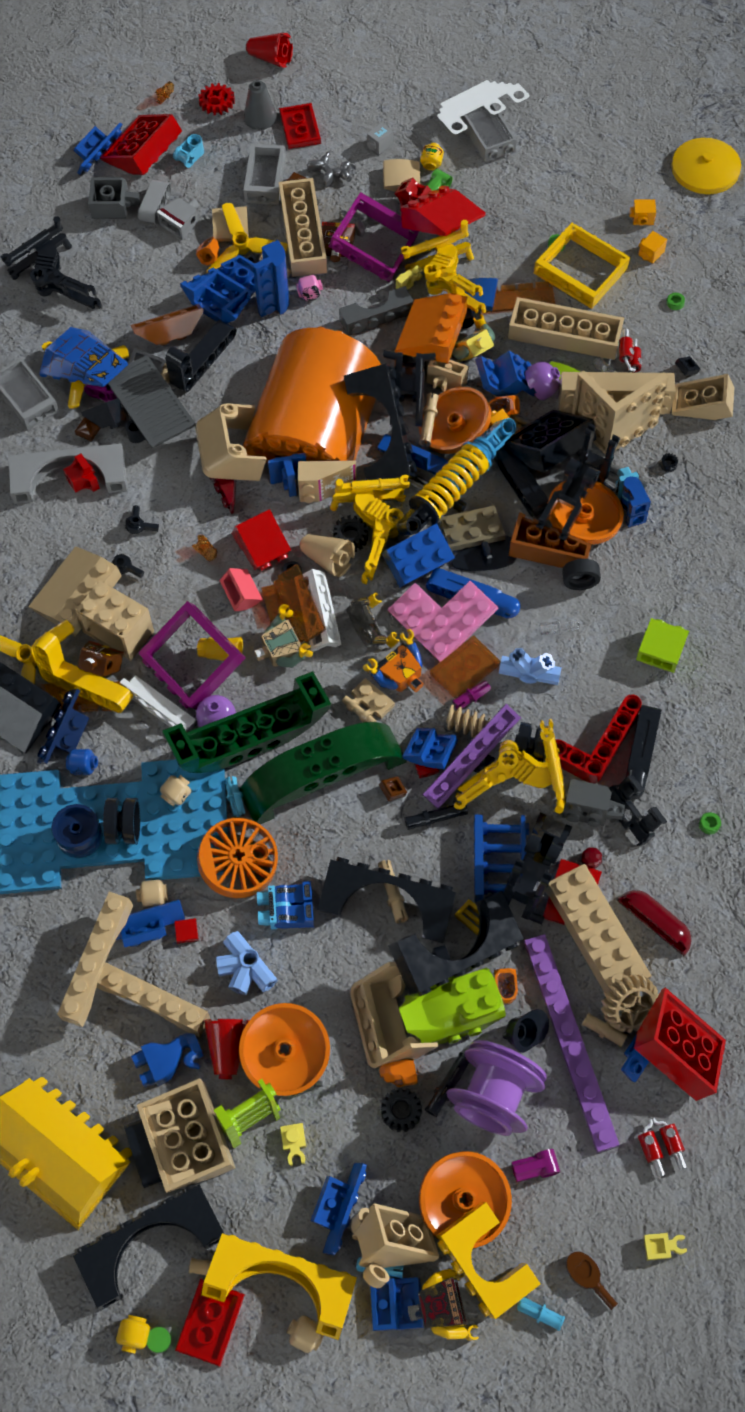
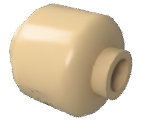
M171 775L161 786L160 792L162 795L160 797L173 807L175 804L182 805L191 794V788L188 786L190 782L181 775L178 778Z
M161 880L143 881L140 884V889H136L137 902H141L142 906L146 909L164 904L165 901H168L167 885L163 884Z
M305 1315L299 1317L297 1321L293 1319L287 1330V1333L290 1334V1344L305 1353H310L312 1350L316 1351L324 1335L316 1333L317 1321Z

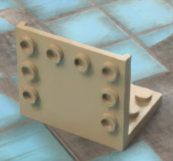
M583 370L577 377L572 414L593 419L596 426V440L593 443L606 455L608 442L612 439L613 434L620 437V441L615 449L616 451L620 447H625L635 437H640L647 429H652L658 424L669 377L663 372L616 403L608 395L607 391L601 388L595 382V379Z

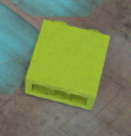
M651 618L636 660L675 673L689 631L681 626H673L665 623L663 620Z

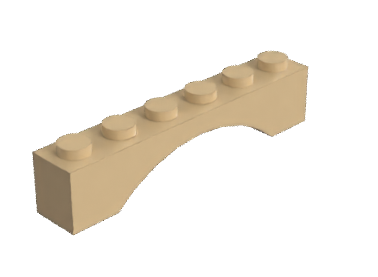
M108 892L57 1013L63 1021L80 1027L84 1026L92 1007L96 986L104 963L116 938L126 925L133 908L129 898Z
M106 962L104 963L96 988L130 1000L163 1017L180 1029L195 1034L199 1038L201 1037L205 1029V1019H210L208 1011Z

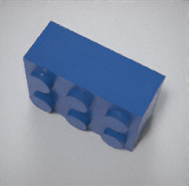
M438 524L417 533L382 553L400 588L455 558Z

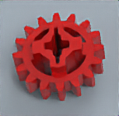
M211 83V87L205 86V90L201 89V94H198L199 106L202 107V111L207 110V114L213 112L214 116L216 113L222 115L223 111L228 113V108L232 109L233 104H235L234 92H232L231 87L227 88L226 84L220 86V83H218L217 86H214Z

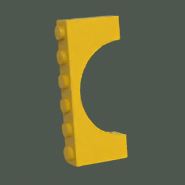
M221 1234L203 1283L201 1295L224 1302L232 1288L247 1277L263 1273L283 1275L300 1284L312 1298L317 1311L316 1333L339 1340L357 1277L352 1276L348 1272L330 1269L323 1264L306 1261L302 1257L284 1254L277 1249L272 1250L263 1247L256 1242L250 1243L241 1240L234 1235Z

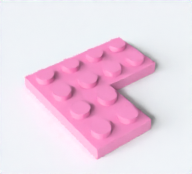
M469 581L442 608L422 588L414 583L387 610L406 630L411 629L414 632V637L442 664L499 608L475 584Z

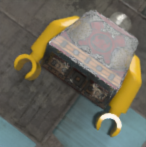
M453 1268L433 1273L423 1284V1290L418 1292L420 1304L408 1306L410 1320L423 1319L426 1328H431L435 1335L449 1340L467 1339L472 1341L479 1338L472 1337L470 1334V1330L478 1328V1326H468L458 1284V1281L463 1276H458Z

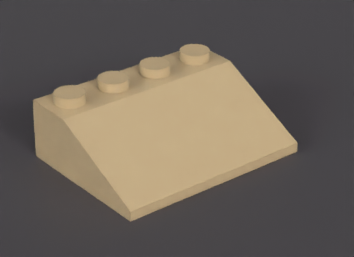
M75 546L28 607L55 625L68 620L75 629L71 634L75 637L82 629L76 608L99 581L113 588L122 575L116 565L101 556Z
M200 1078L137 1105L166 1193L217 1177L235 1169L222 1128L215 1115L206 1083Z

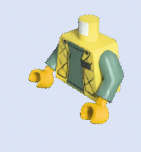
M480 314L481 319L479 320L473 318L475 327L480 330L455 344L452 356L458 362L474 358L494 346L495 334L486 324L482 314Z

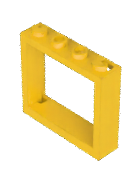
M572 222L535 262L534 274L592 309L628 269L630 257ZM570 240L617 267L596 291L550 264L563 249V246H566Z

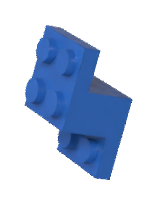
M508 350L494 361L486 359L481 355L475 359L483 388L497 397L512 396L522 390L531 396H535L534 394L537 393L534 388H529L525 377V371L528 370L527 367L531 366V363L523 360L518 354Z

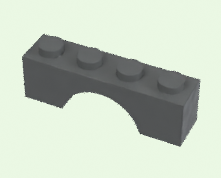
M406 286L389 291L388 300L381 307L367 309L354 303L339 308V320L348 336L357 334L366 329L375 328L378 325L407 317L414 301Z

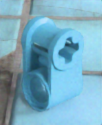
M198 134L190 135L175 149L173 153L174 160L181 161L185 167L190 168L204 154L201 136Z

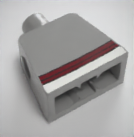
M180 198L173 200L156 212L158 224L180 239H185L198 222L196 210L199 208L198 202L195 199H191L188 203Z

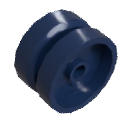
M81 804L68 805L59 810L53 818L51 826L53 837L61 851L69 857H87L94 853L101 845L103 838L102 827L96 814L89 807Z

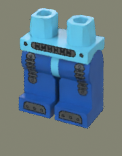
M629 467L619 469L617 473L619 479L615 483L617 488L616 496L619 498L623 509L627 512L625 522L628 528L646 523L651 501L639 480V475L637 472L631 473Z
M311 881L302 882V884L272 885L268 886V890L257 892V905H269L270 910L258 911L259 925H270L271 930L277 928L314 927Z

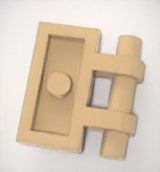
M366 678L352 690V695L355 699H351L347 695L342 699L346 708L350 712L354 711L363 723L377 722L373 718L374 715L382 719L395 706V702ZM363 704L368 708V710L365 711L360 707V705Z

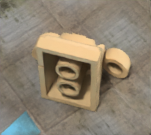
M374 1203L370 1208H362L351 1219L352 1239L358 1240L362 1253L359 1265L365 1267L363 1278L374 1288H381L389 1281V1274L384 1268L435 1262L439 1258L433 1234L426 1227L422 1216L419 1214L408 1213L407 1211Z

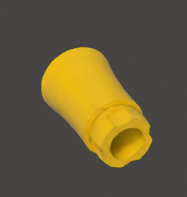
M242 637L227 638L243 654ZM213 638L199 639L197 644L198 657L224 661L229 656Z

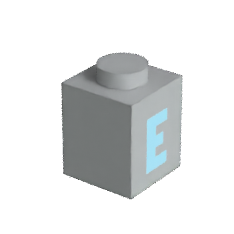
M380 123L367 133V146L378 155L393 145V131L383 123Z

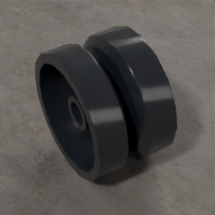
M521 722L519 733L516 734L515 738L519 751L522 752L524 750L534 759L543 762L545 749L543 740L540 737V725L536 729L535 737H531L532 724Z
M118 798L106 799L103 814V830L107 845H118L122 838L126 845L138 844L140 837V805L137 798H126L123 805Z

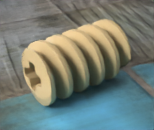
M452 704L446 724L450 731L455 726V732L457 733L463 728L464 735L471 731V737L474 738L491 720V716L487 721L485 720V714L478 718L476 711L470 716L469 709L463 714L462 707L454 711V705Z

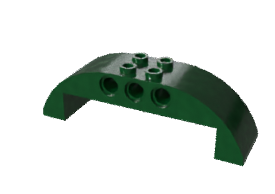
M312 671L294 679L293 691L187 733L182 723L162 730V734L182 770L192 773H207L236 765L293 740L318 722L331 707V702Z
M379 722L359 723L327 733L272 758L255 770L245 780L239 791L243 794L242 798L252 820L261 825L275 819L274 808L383 762L387 769L390 770L407 763V760L403 758V752L388 725Z

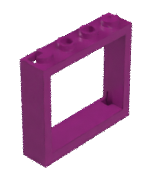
M360 192L332 236L328 247L390 283L404 260L402 252L393 267L390 268L340 237L357 210L408 239L405 246L411 247L420 231H410V229L402 228L400 215Z
M189 601L172 616L139 652L143 658L142 662L151 669L152 667L156 671L154 675L161 682L165 681L168 684L166 688L173 695L177 694L181 698L179 702L188 709L190 707L197 710L199 703L204 698L211 696L246 658ZM190 616L229 655L191 697L152 657Z

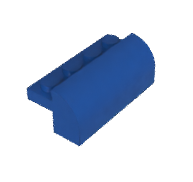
M276 240L262 247L263 260L253 264L257 307L261 317L271 314L276 310L281 315L286 312L290 304L286 254L281 243Z

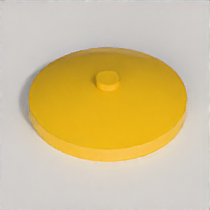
M696 138L683 143L675 151L672 160V173L678 183L686 189L700 194H717L728 190L737 182L741 171V160L737 152L727 143L713 138Z

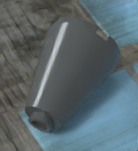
M256 80L249 85L244 110V122L252 129L258 127L261 130H265L275 124L277 112L266 84Z

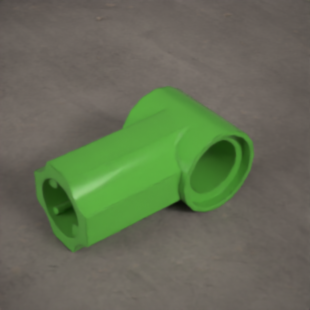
M435 169L430 177V181L426 185L432 191L439 189L440 186L450 187L453 177L439 169Z

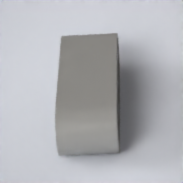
M155 179L151 181L138 211V219L140 221L158 223L156 212L167 203L171 192L170 182Z

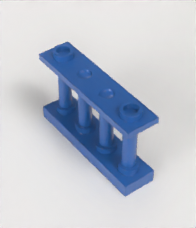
M474 815V902L483 899L484 895H488V893H497L505 889L506 884H488V882H484V874H487V872L511 873L514 864H488L483 862V854H487V852L520 853V860L523 861L526 854L524 851L526 835H529V823H525V815H521L520 825L487 824V822H483V815ZM487 833H520V844H487V842H483V835H487Z

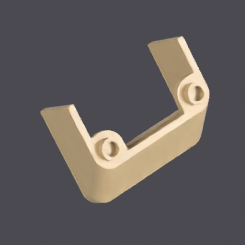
M222 404L197 421L195 428L202 470L207 477L260 481L266 457L247 456L246 449L240 444H230L227 428L248 430L255 412V405Z
M395 962L384 964L355 982L351 987V999L367 1062L372 1068H380L384 1064L405 1059L414 1060L438 1047L437 1042L421 1043L415 1036L406 1037L396 997L403 993L405 983Z

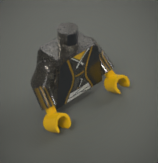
M375 592L368 598L353 599L349 607L346 608V611L364 645L367 647L371 644H387L393 648L400 641L395 638L397 633L391 632L388 637L382 635L369 606L374 608L382 602L375 598L379 594Z

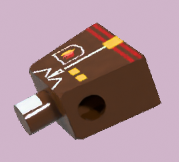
M322 222V235L326 256H330L332 262H339L340 257L345 256L335 252L328 246L340 223ZM349 223L340 238L352 245L355 240V224Z
M89 640L81 649L78 668L99 676H107L120 671L124 652Z

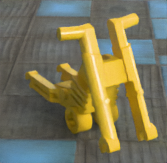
M467 220L461 221L460 230L447 236H438L411 247H401L404 259L435 248V255H429L427 258L405 265L406 271H412L417 265L424 269L427 289L431 295H438L444 290L447 293L468 296L467 307L475 313H478L480 309L483 314L486 312L484 303L465 293L466 291L475 296V293L479 292V296H482V287L456 273L458 255L465 253L469 261L474 259L469 242H463L455 246L452 244L469 236Z
M402 475L400 478H378L377 480L352 481L351 483H343L342 479L336 480L335 494L332 498L330 510L336 511L339 503L354 502V511L363 519V523L365 522L367 526L373 529L371 553L365 563V572L361 577V581L365 585L368 582L367 578L371 581L373 580L387 539L398 536L397 523L404 517L400 509H390V506L381 500L396 499L399 502L405 501L406 495L403 494L410 485V482H407L408 475Z
M543 720L540 721V737L543 740L546 754L545 762H539L524 750L520 752L516 742L505 740L500 744L499 758L458 787V790L462 791V793H456L455 797L462 803L455 802L454 807L459 810L463 809L467 803L490 787L515 777L524 785L528 784L536 788H545L552 784L557 800L555 812L561 814L566 803V794L560 757L558 755L560 751L557 748L553 730V720H548V726L544 725Z

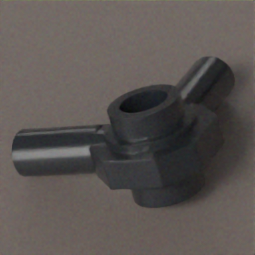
M134 505L132 507V516L126 518L125 529L131 534H138L143 530L158 532L159 524L144 522L139 517L140 507Z
M124 554L116 555L111 562L117 566L121 574L130 572L139 578H142L144 575V571L133 566L130 557Z

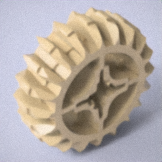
M631 973L629 977L623 975L622 980L615 979L616 984L613 986L609 985V992H604L606 998L601 1000L603 1004L601 1010L604 1013L605 1020L612 1028L622 1033L624 1031L631 1033L632 1030L638 1032L659 995L657 987L648 978L640 974L636 976Z

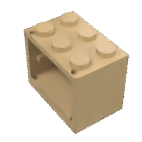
M102 581L95 585L76 608L77 616L85 634L105 646L123 651V657L130 661L154 633L148 608Z

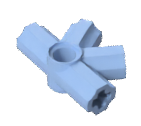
M516 648L510 653L509 657L502 656L499 674L518 677L521 681L529 684L538 681L558 685L562 667L554 666L555 661L552 659V655L548 653L531 658L522 648Z
M238 931L232 932L226 937L223 944L231 954L216 957L219 977L234 974L228 988L237 994L247 995L250 985L254 981L262 992L270 990L278 980L260 959L257 951L251 948ZM249 958L255 959V962L251 965L245 964Z

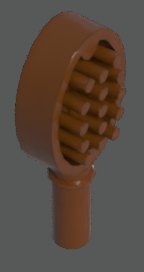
M583 1252L571 1253L566 1261V1269L570 1278L581 1288L593 1289L612 1310L618 1303L604 1288V1285L600 1283V1270L595 1261Z

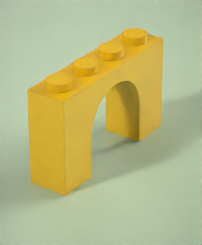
M480 1202L436 1235L439 1239L437 1244L443 1254H448L452 1259L451 1266L458 1276L462 1274L466 1281L464 1286L472 1297L475 1295L479 1300L478 1307L485 1317L489 1316L492 1319H497L537 1288L540 1282L527 1263H520L496 1281H486L476 1273L471 1260L473 1246L481 1236L500 1223L487 1202Z

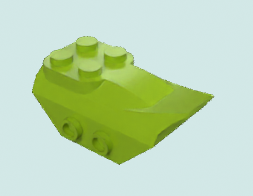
M488 968L456 978L452 976L448 978V983L439 987L435 984L430 987L432 991L422 996H419L418 993L404 996V1003L398 1008L407 1033L418 1037L421 1043L437 1042L438 1044H444L448 1042L449 1044H454L461 1041V1037L467 1035L474 1037L481 1034L482 1030L506 1017L502 997L495 979Z

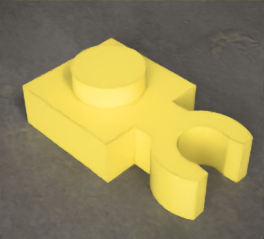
M417 265L412 271L408 270L400 274L396 278V289L406 286L408 290L414 286V281H418L423 277L420 273L423 269Z
M303 1123L281 1126L283 1150H290L288 1155L289 1165L293 1166L292 1159L295 1156H299L301 1163L305 1164V1155L300 1151V1148L306 1147Z
M668 1233L643 1236L647 1261L670 1259L671 1251L678 1255L687 1252L686 1248L680 1249L676 1244L677 1241L685 1239L684 1235H677L672 1240H669Z

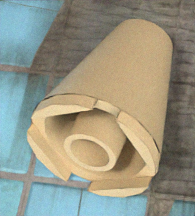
M307 534L300 541L301 552L332 576L341 577L350 568V558H354L355 555L353 542L347 539Z

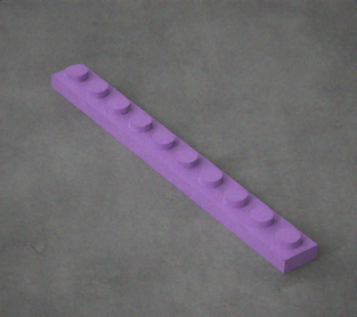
M544 934L524 940V945L595 1149L599 1153L619 1147V1141L547 938Z

